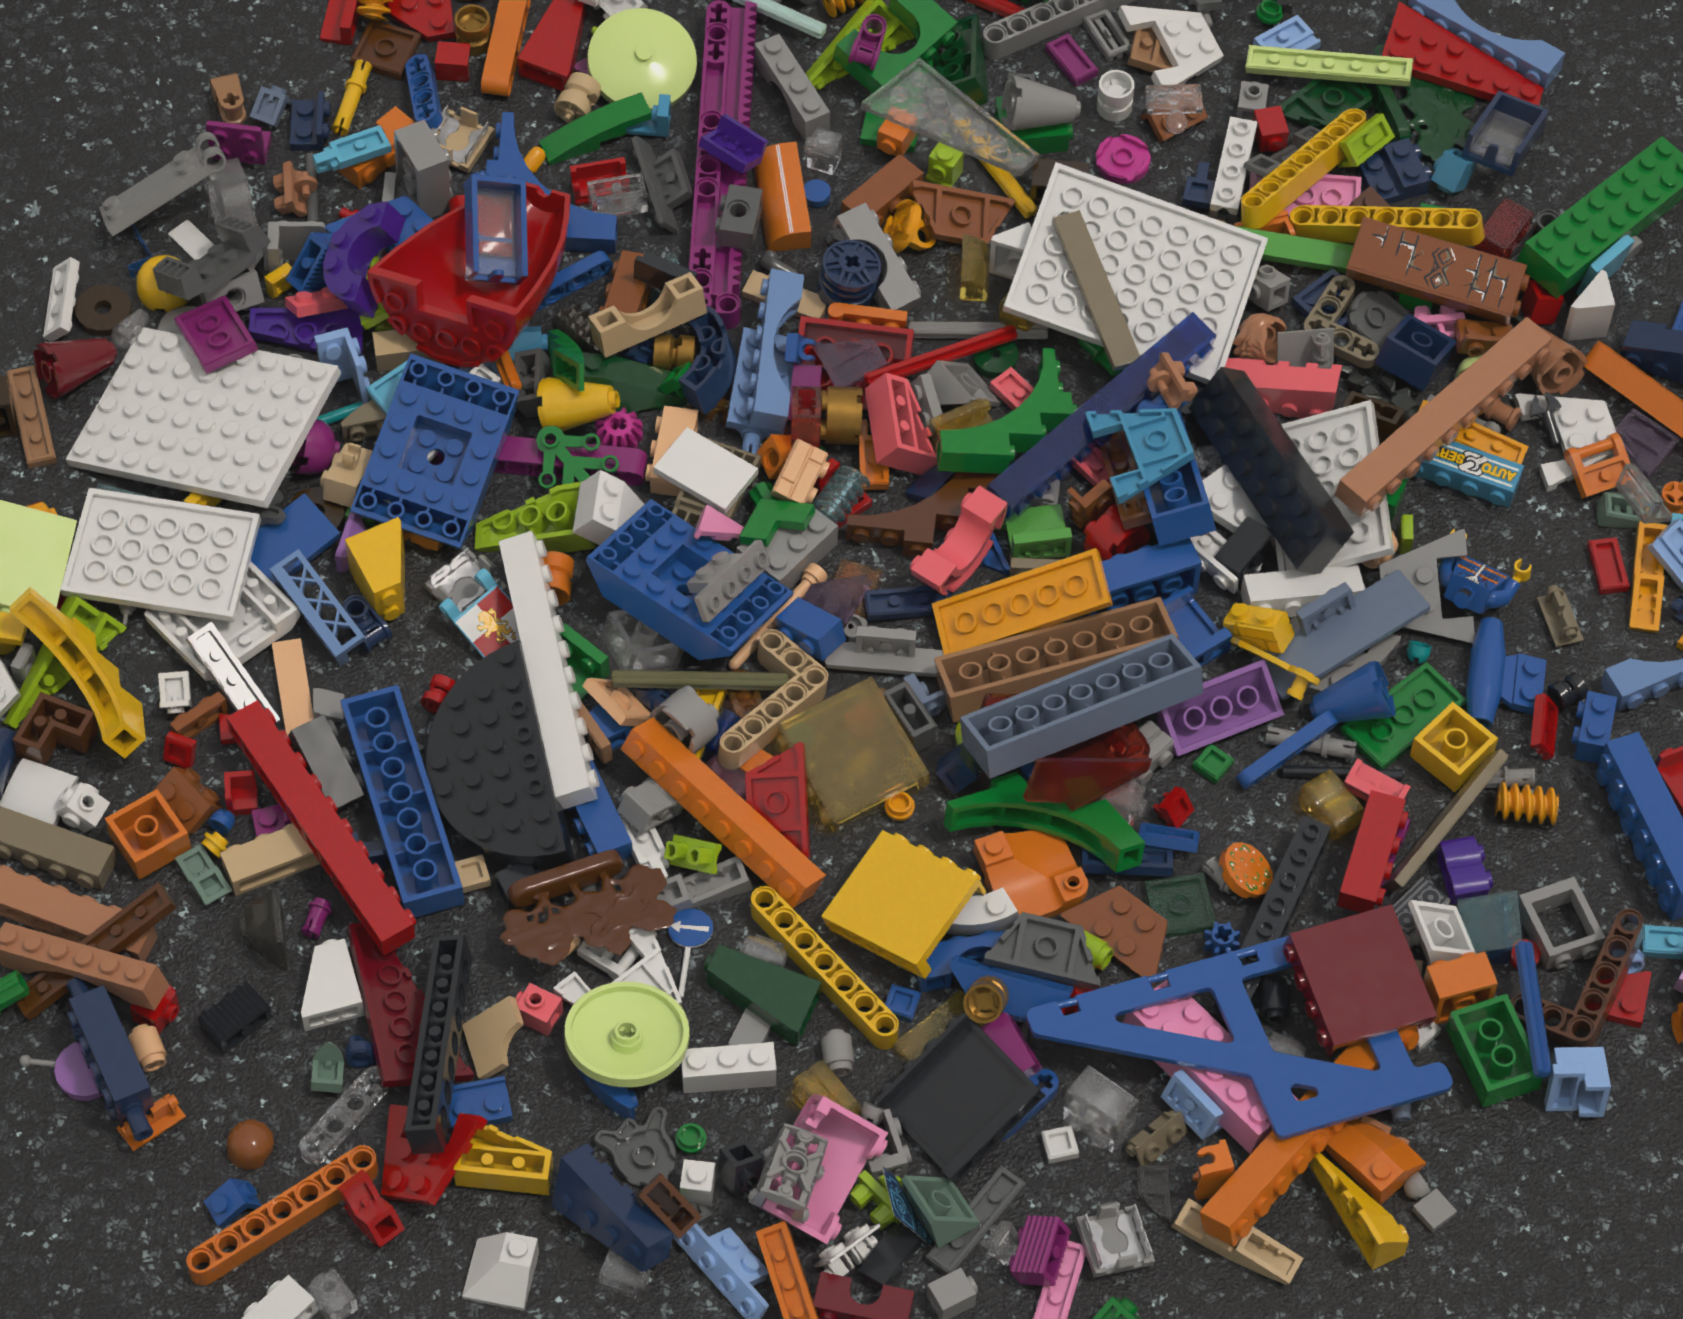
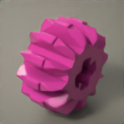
M625 407L620 412H615L612 415L601 418L595 423V434L599 437L601 445L637 448L638 443L643 439V424L641 420L637 419L635 411L627 414Z

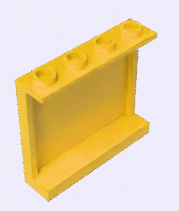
M882 830L821 917L831 932L926 979L932 970L927 962L931 953L974 892L985 895L986 890L980 881L981 877L975 871L969 868L962 870L949 858L942 856L940 859L934 856L925 846L918 845L916 847L910 844L904 836L898 833L892 835Z

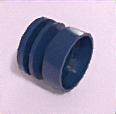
M855 240L839 241L828 247L823 255L821 271L817 281V294L821 301L827 305V309L832 303L870 307L874 300L881 272V261L878 254L869 245Z

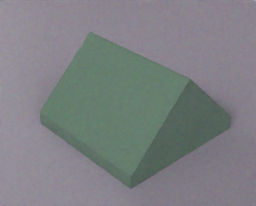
M904 1175L901 1179L906 1197L938 1248L979 1225L980 1221L949 1178Z

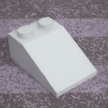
M599 470L580 484L573 533L601 545L645 504L624 481Z

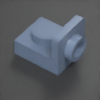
M272 85L269 89L261 86L249 117L277 128L286 104L291 106L292 99L286 95L287 91L280 87Z
M914 673L903 677V682H908L931 717L938 715L945 708L946 701L943 690L929 695L923 681L919 683Z

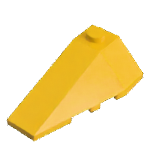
M1316 1152L1310 1162V1168L1371 1269L1374 1270L1405 1255L1409 1236L1402 1224L1398 1225L1394 1217L1326 1157Z

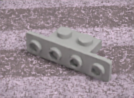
M755 540L742 553L729 554L727 551L716 553L712 556V560L704 567L698 569L696 574L687 582L689 592L698 593L695 596V602L702 622H710L770 565L762 540Z
M857 626L856 643L844 642L825 659V667L904 675L914 673L916 676L936 677L934 658L942 656L944 653L943 650L916 648L917 631L904 628L889 629L876 626Z

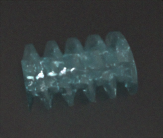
M841 466L835 471V475L829 479V483L823 487V491L818 494L812 504H814L815 510L820 511L835 524L837 522L843 523L846 519L845 514L851 513V506H855L858 503V498L864 495L863 489L869 488L870 481L857 469Z

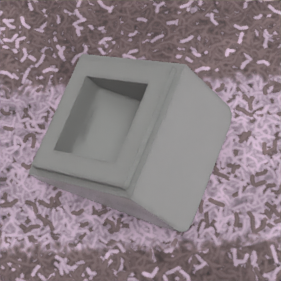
M313 688L314 719L324 714L327 721L332 720L333 723L344 722L340 700L345 699L344 694L321 688Z

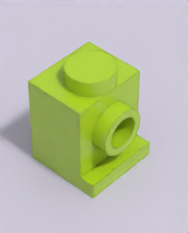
M939 141L929 155L928 173L925 176V180L933 184L953 187L963 172L964 152Z

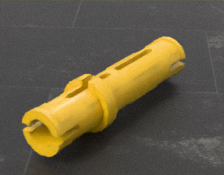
M357 60L351 78L346 80V91L331 127L332 132L338 135L340 126H342L340 136H346L349 133L360 97L366 92V81L372 70V65L368 61L365 62L364 68L361 70L363 60Z

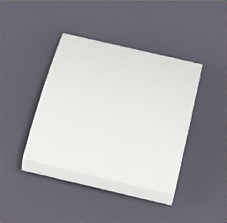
M22 758L0 801V806L57 826L60 815L55 812L60 805L58 798L67 786H75L79 777Z

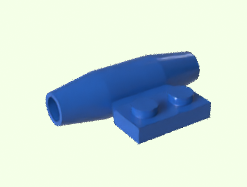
M1487 617L1480 620L1470 651L1466 686L1467 713L1486 729H1490L1493 725L1500 700L1508 705L1509 709L1533 715L1535 695L1542 694L1544 690L1547 661L1521 653L1506 656L1503 622L1497 618Z

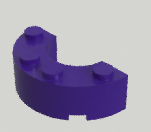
M387 201L368 204L351 216L339 230L333 233L323 261L324 280L328 289L353 312L368 318H374L378 304L366 279L367 269L372 259L380 250L398 243L406 220Z

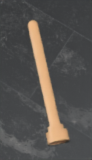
M810 563L803 570L801 582L793 590V596L734 655L728 664L731 670L739 669L758 648L759 638L763 631L776 628L775 617L797 597L802 599L810 589L819 588L828 579L826 572L819 565Z

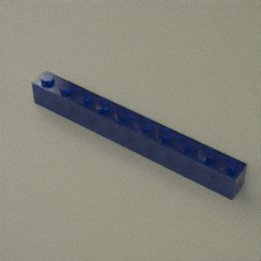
M1192 312L990 482L986 490L1008 503L1005 518L1009 520L1015 514L1017 516L1022 515L1030 507L1031 504L1029 502L1036 496L1039 499L1042 498L1051 489L1050 484L1056 479L1059 481L1063 480L1072 471L1071 466L1077 461L1080 464L1083 463L1092 454L1093 451L1091 449L1097 444L1103 446L1110 440L1113 433L1093 439L1085 412L1096 411V414H1110L1111 410H1122V413H1135L1141 401L1145 399L1153 401V397L1160 392L1150 391L1146 382L1151 376L1149 371L1159 362L1161 352H1169L1173 361H1182L1185 367L1184 376H1186L1193 369V363L1199 358L1204 360L1215 349L1213 344L1217 335Z

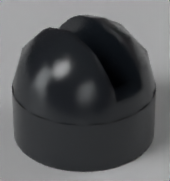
M689 657L682 663L681 671H704V665L701 660Z

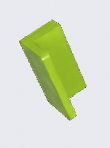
M1383 113L1375 114L1339 143L1346 156L1338 164L1339 168L1359 166L1395 137Z

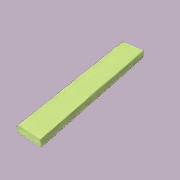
M1249 45L1245 69L1246 73L1410 87L1413 58Z

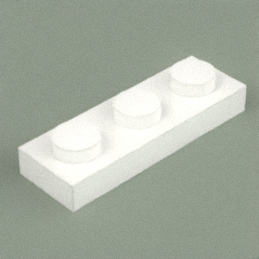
M72 257L53 268L43 338L51 342L68 334L72 327L71 318L76 302L75 291L79 280L78 270L80 263Z

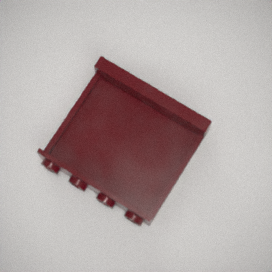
M1392 904L1293 932L1286 939L1283 946L1284 957L1287 963L1292 964L1295 972V985L1304 994L1306 1013L1310 1019L1314 1020L1317 1027V1041L1322 1048H1325L1328 1056L1333 1055L1336 1048L1417 1025L1418 1029L1429 1027L1437 1017Z

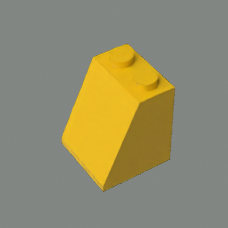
M397 517L345 539L349 571L363 597L384 621L394 620L400 614L405 613V550L401 521Z

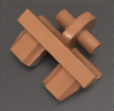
M287 161L283 163V172L273 176L275 189L280 193L284 192V195L274 199V207L282 215L294 212L297 216L303 217L307 215L306 198H309L310 193L317 190L318 182L316 178L309 176V172L297 171L293 168V163Z
M1161 352L1159 362L1149 371L1151 376L1147 379L1146 384L1150 391H1160L1169 408H1177L1178 410L1183 401H1192L1198 389L1194 382H1185L1183 378L1185 367L1182 361H1173L1169 352Z

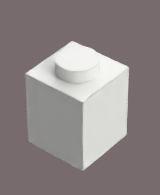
M684 1159L680 1193L688 1202L712 1207L716 1178L715 1163Z

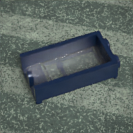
M1498 91L1468 133L1461 157L1513 177L1539 135L1542 134L1550 110Z

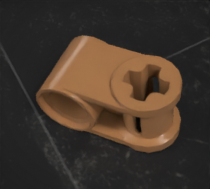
M237 73L209 79L215 103H217L222 121L233 124L244 123L246 111L243 105L244 97Z

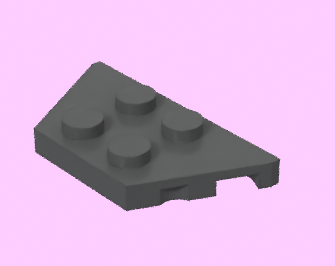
M1022 912L1013 922L1010 929H1007L1001 935L995 946L985 953L982 962L985 965L1091 990L1099 989L1101 983L1099 976L1097 977L1092 965L1093 957L1090 949L1086 946V936L1082 926Z

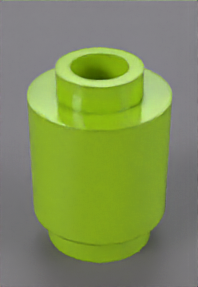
M1084 930L1086 946L1090 949L1093 957L1094 970L1098 968L1103 971L1110 963L1114 949L1109 947L1108 942Z

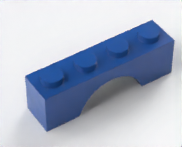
M984 931L977 936H955L948 941L939 942L927 959L932 969L926 979L917 976L920 992L950 988L954 973L950 968L953 957L958 955L975 961L983 960L985 953L995 946L1005 931Z

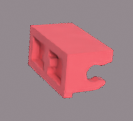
M1357 758L1341 789L1367 802L1371 790L1404 799L1411 786L1404 785L1362 763V760Z

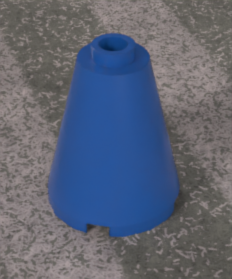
M1376 660L1370 661L1314 695L1313 702L1309 703L1312 717L1315 719L1328 710L1331 711L1339 723L1384 719L1395 716L1396 709L1393 695L1389 696L1387 689L1389 682L1380 663Z

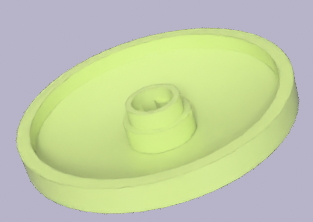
M634 8L610 16L596 29L588 48L587 68L589 75L601 85V96L609 103L642 92L650 110H653V105H658L659 94L671 96V107L686 95L695 77L697 55L690 35L675 19L653 9Z
M614 982L590 990L575 1002L565 1022V1046L572 1062L588 1077L603 1084L616 1087L645 1086L667 1077L681 1064L689 1045V1023L682 1007L666 992L644 983Z

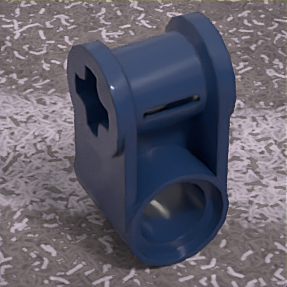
M352 595L344 600L342 607L366 638L365 641L359 644L365 653L371 652L372 647L381 641L392 639V632L387 623L376 613L363 596ZM353 612H361L360 615H351ZM348 629L351 632V634L355 637L356 635L354 634V632L351 629Z

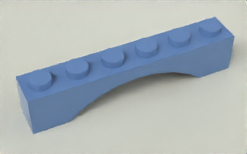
M1408 0V7L1543 87V90L1549 86L1562 69L1565 52L1543 40L1513 39L1491 32L1471 20L1461 10L1455 0Z
M771 268L768 279H762L760 295L764 296V302L759 303L757 319H761V326L757 325L754 342L759 344L758 349L753 351L751 366H755L756 369L755 373L750 375L748 390H753V395L748 397L745 414H750L749 426L783 432L789 413L791 393L783 383L776 367L774 338L783 324L797 313L802 298L803 274Z
M1630 658L1606 668L1600 684L1607 695L1617 697L1616 709L1618 712L1626 708L1633 709L1641 705L1644 700L1652 697L1659 698L1670 689L1677 686L1683 687V659L1652 662Z

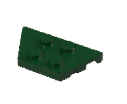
M1315 79L1280 105L1286 119L1307 126L1311 125L1322 130L1348 109L1366 110L1372 104V96L1365 83Z

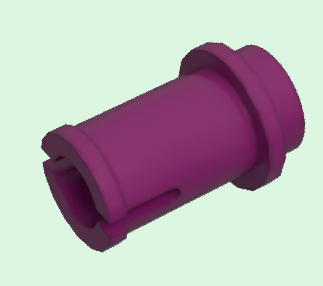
M317 897L314 898L313 902L309 903L310 911L301 929L302 934L310 938L313 936L314 939L320 938L326 917L332 913L331 903Z

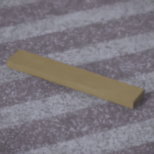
M1080 210L1054 217L1052 221L1113 371L1140 364L1142 359Z
M1499 749L1486 757L1393 871L1389 881L1386 880L1384 882V885L1390 891H1395L1405 886L1506 762L1509 756L1506 752Z

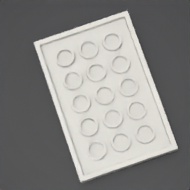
M1368 400L1281 424L1354 531L1353 535L1326 567H1345L1395 554L1387 495L1383 497V501L1373 512L1368 510L1361 517L1334 495L1340 479L1380 445L1375 408L1372 401ZM1275 538L1279 571L1296 570Z
M89 488L61 585V594L69 597L78 596L82 599L234 622L261 522L260 514Z

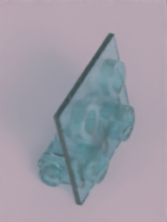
M1517 890L1457 900L1458 912L1476 953L1485 951L1486 955H1488L1489 951L1512 948L1519 941H1522Z

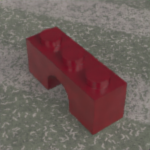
M826 1272L820 1273L813 1302L819 1319H910L914 1304V1291L883 1284L879 1299L872 1304L863 1305L857 1303L851 1297L852 1278Z

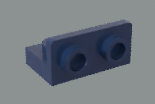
M318 91V100H292L291 151H324V140H329L330 136L329 123H325V119L331 116L330 101H325L324 91Z

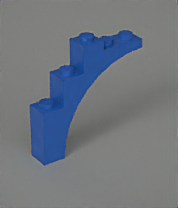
M503 112L502 123L497 122L496 139H500L499 147H494V160H487L486 170H481V172L488 173L489 176L494 177L513 175L516 179H523L528 183L539 185L546 195H550L551 191L542 185L529 170L518 149L515 137L514 112ZM570 203L569 226L564 251H604L605 253H616L617 215L593 212Z

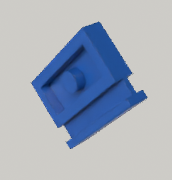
M505 1076L454 1085L449 1115L451 1132H453L459 1113L480 1115L488 1120L487 1126L489 1124L496 1125L513 1121Z

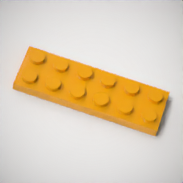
M1094 548L932 603V608L943 653L946 655L1046 628L1112 606L1113 603L1100 553Z

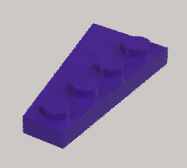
M250 308L249 333L253 339L317 352L314 336L348 328L351 338L356 337L361 351V354H358V356L363 354L364 327L361 325L360 315L353 312L350 308L300 318L288 308Z

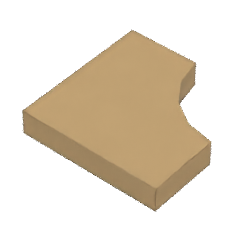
M512 996L506 997L463 1024L464 1034L479 1079H488L509 1066L507 1057L509 1043L515 1032L524 1025L516 998Z

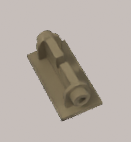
M1558 585L1548 587V593L1545 596L1537 597V601L1555 647L1584 641L1565 591L1559 588Z
M1173 1110L1169 1112L1164 1111L1148 1125L1149 1130L1153 1133L1149 1134L1143 1129L1135 1137L1127 1141L1128 1145L1125 1147V1151L1131 1157L1137 1156L1142 1170L1157 1160L1161 1154L1188 1133L1181 1111L1177 1113Z

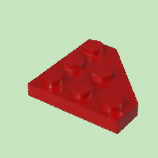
M393 0V2L384 4V6L391 9V13L387 14L393 20L408 29L411 28L420 33L422 38L428 42L456 38L451 0Z

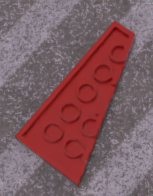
M1399 1L1382 56L1413 58L1411 77L1489 101H1492L1498 91H1502L1539 106L1543 87Z

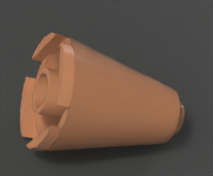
M1540 327L1553 338L1548 348L1550 354L1541 364L1536 362L1532 366L1530 374L1538 390L1543 395L1545 392L1550 394L1559 392L1563 395L1574 388L1583 378L1585 372L1582 368L1584 363L1587 365V359L1579 349Z

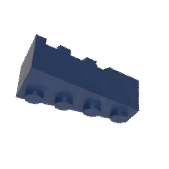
M588 1143L562 1156L552 1202L554 1209L641 1272H645L669 1258L674 1233L647 1205L640 1206L634 1196L635 1192L627 1184L621 1186L611 1175L614 1170L606 1162L600 1164L593 1156L594 1150Z

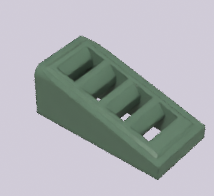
M1604 492L1596 505L1598 526L1637 528L1639 521L1660 524L1658 501ZM1643 510H1647L1648 517H1644Z

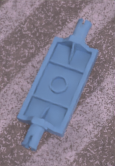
M744 327L740 340L725 427L736 429L741 434L743 439L741 450L757 455L756 452L759 450L760 442L763 439L768 438L771 434L783 435V432L749 426L750 414H745L748 397H752L753 390H748L750 375L755 373L756 369L755 366H751L753 351L758 349L759 343L754 342L756 329ZM778 330L774 338V358L781 379L790 391L793 365L785 362L787 336L779 335Z

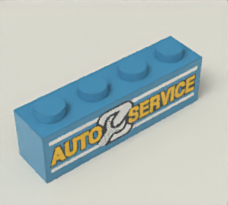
M1453 441L1449 445L1444 443L1440 447L1438 454L1430 462L1425 460L1420 464L1421 467L1414 477H1422L1440 486H1448L1462 491L1466 495L1477 496L1490 501L1492 504L1510 508L1521 480L1524 465Z

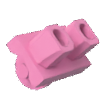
M1443 305L1440 306V314L1431 315L1430 308L1427 306L1415 307L1414 317L1452 339H1455L1454 324L1457 319H1466L1464 312H1458L1456 309Z

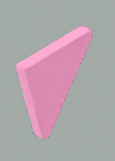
M707 504L701 512L694 538L699 539L700 536H711L712 540L730 541L732 538L740 540L739 536L744 527Z

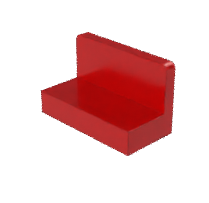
M329 0L320 40L322 42L352 45L360 16L356 12V8L362 6V4L358 0Z

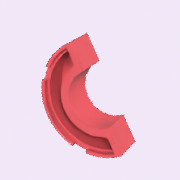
M978 486L973 493L969 492L962 500L959 519L955 527L951 528L946 534L944 543L933 551L927 548L922 556L917 555L913 559L909 568L913 577L942 595H947V590L951 592L958 590L973 575L991 549L994 541L990 540V537L995 528L1001 529L1008 503L981 486Z

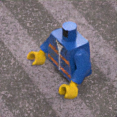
M1468 556L1441 559L1438 567V577L1442 586L1446 588L1444 593L1446 599L1454 602L1458 608H1467L1482 614L1490 608H1501L1508 605L1521 585L1519 583L1530 579L1532 565L1530 564L1527 570H1520L1522 559H1518L1514 564L1513 577L1510 578L1511 576Z

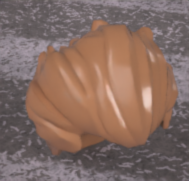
M1265 313L1250 315L1238 327L1240 332L1233 341V344L1236 345L1233 355L1241 359L1264 360L1268 365L1275 364L1277 361V332H1285L1287 329L1286 324L1279 317Z

